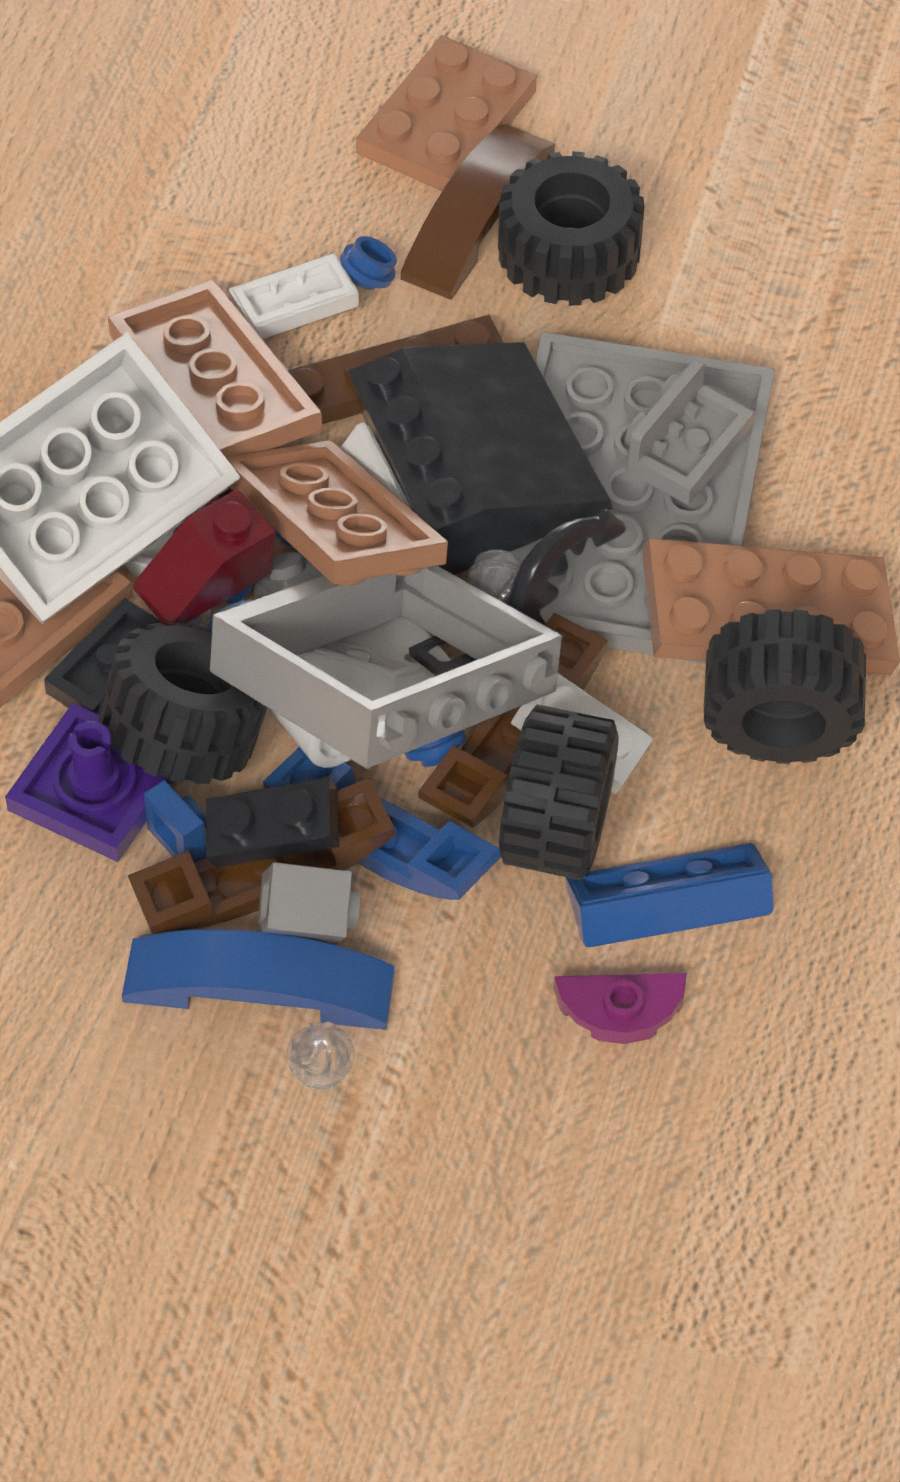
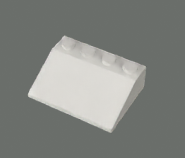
M127 332L0 422V579L42 624L185 521L187 517L226 491L241 478Z

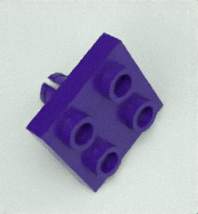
M72 703L5 796L7 811L119 862L146 823L144 793L164 780L170 786L173 784V781H170L168 777L161 775L155 777L143 772L144 768L137 764L131 765L122 759L121 751L110 748L111 735L107 727L98 722L99 714Z

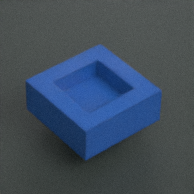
M165 780L145 792L144 803L147 829L173 857L189 851L194 863L205 859L206 817L199 805L187 795L181 798Z

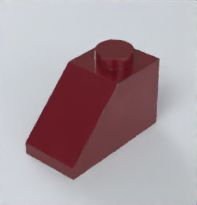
M238 488L187 517L134 581L133 589L162 624L166 626H171L172 622L186 624L271 574L276 531Z

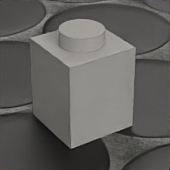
M273 862L262 873L257 932L289 935L337 945L346 938L347 930L354 931L358 922L360 894L358 891H350L352 872Z

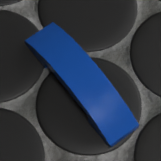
M298 747L263 781L264 788L329 777L336 785L337 790L355 784L356 780L351 766L345 763L330 768L316 766L303 750ZM380 797L394 826L396 835L372 854L358 862V864L391 882L415 892L436 898L460 900L501 858L500 848L451 821L439 830Z
M220 929L171 931L132 939L122 1001L124 1003L189 1009L190 997L192 996L320 1010V1023L387 1030L395 966L351 949L289 935Z

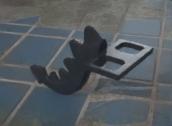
M603 508L596 517L576 519L552 530L534 546L522 561L514 578L507 605L545 625L546 622L540 614L541 610L553 602L559 594V589L548 582L549 577L564 575L567 572L568 561L565 553L570 549L577 556L582 554L588 538L592 539L594 546L600 547L620 537L626 531L624 523L610 511ZM437 636L409 647V656L435 676L477 660L466 653L450 661L436 659L428 651L438 645L447 643Z

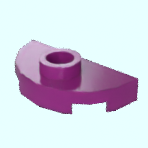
M687 973L554 976V992L560 1011L565 1016H570L576 1024L591 1031L592 1038L598 1041L628 1044L652 1038L656 1035L657 1029L670 1022L676 1012L679 1013L683 1006Z

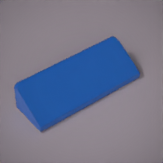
M752 843L589 871L582 880L566 877V886L579 934L586 947L601 946L767 916L774 909L771 871Z

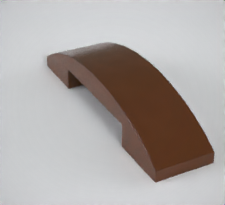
M506 124L488 134L462 162L432 207L402 267L401 280L452 300L478 263V246L499 218V202L504 184H509L510 175L516 169L526 170V162L536 157L542 161L546 160L549 153L555 152V143Z
M554 612L544 626L562 635L558 672L584 691L607 649L608 640ZM521 706L481 722L461 749L453 745L419 789L418 798L472 828L490 815L505 799L511 765L521 732L520 729L511 724V721Z
M367 778L338 790L339 847L215 868L207 858L194 863L189 851H186L129 874L128 878L152 934L191 930L233 920L259 911L262 873L273 862L345 871L379 849L394 837L396 833L371 778Z

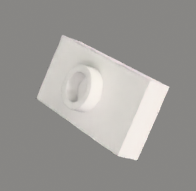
M336 253L229 289L230 301L261 339L359 306V292L343 268Z

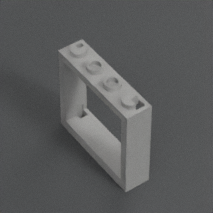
M438 566L422 568L413 575L389 574L367 578L363 583L354 586L333 584L323 575L213 614L210 672L368 769L556 692L562 635ZM404 617L477 660L372 701L297 655L396 618ZM386 714L385 720L378 722V716Z

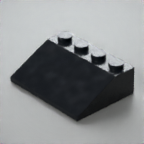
M524 342L404 347L348 370L363 418L376 438L412 511L448 541L446 564L438 565V567L456 575L542 539L564 523L580 518L597 516L603 508L607 510L613 509L611 500Z

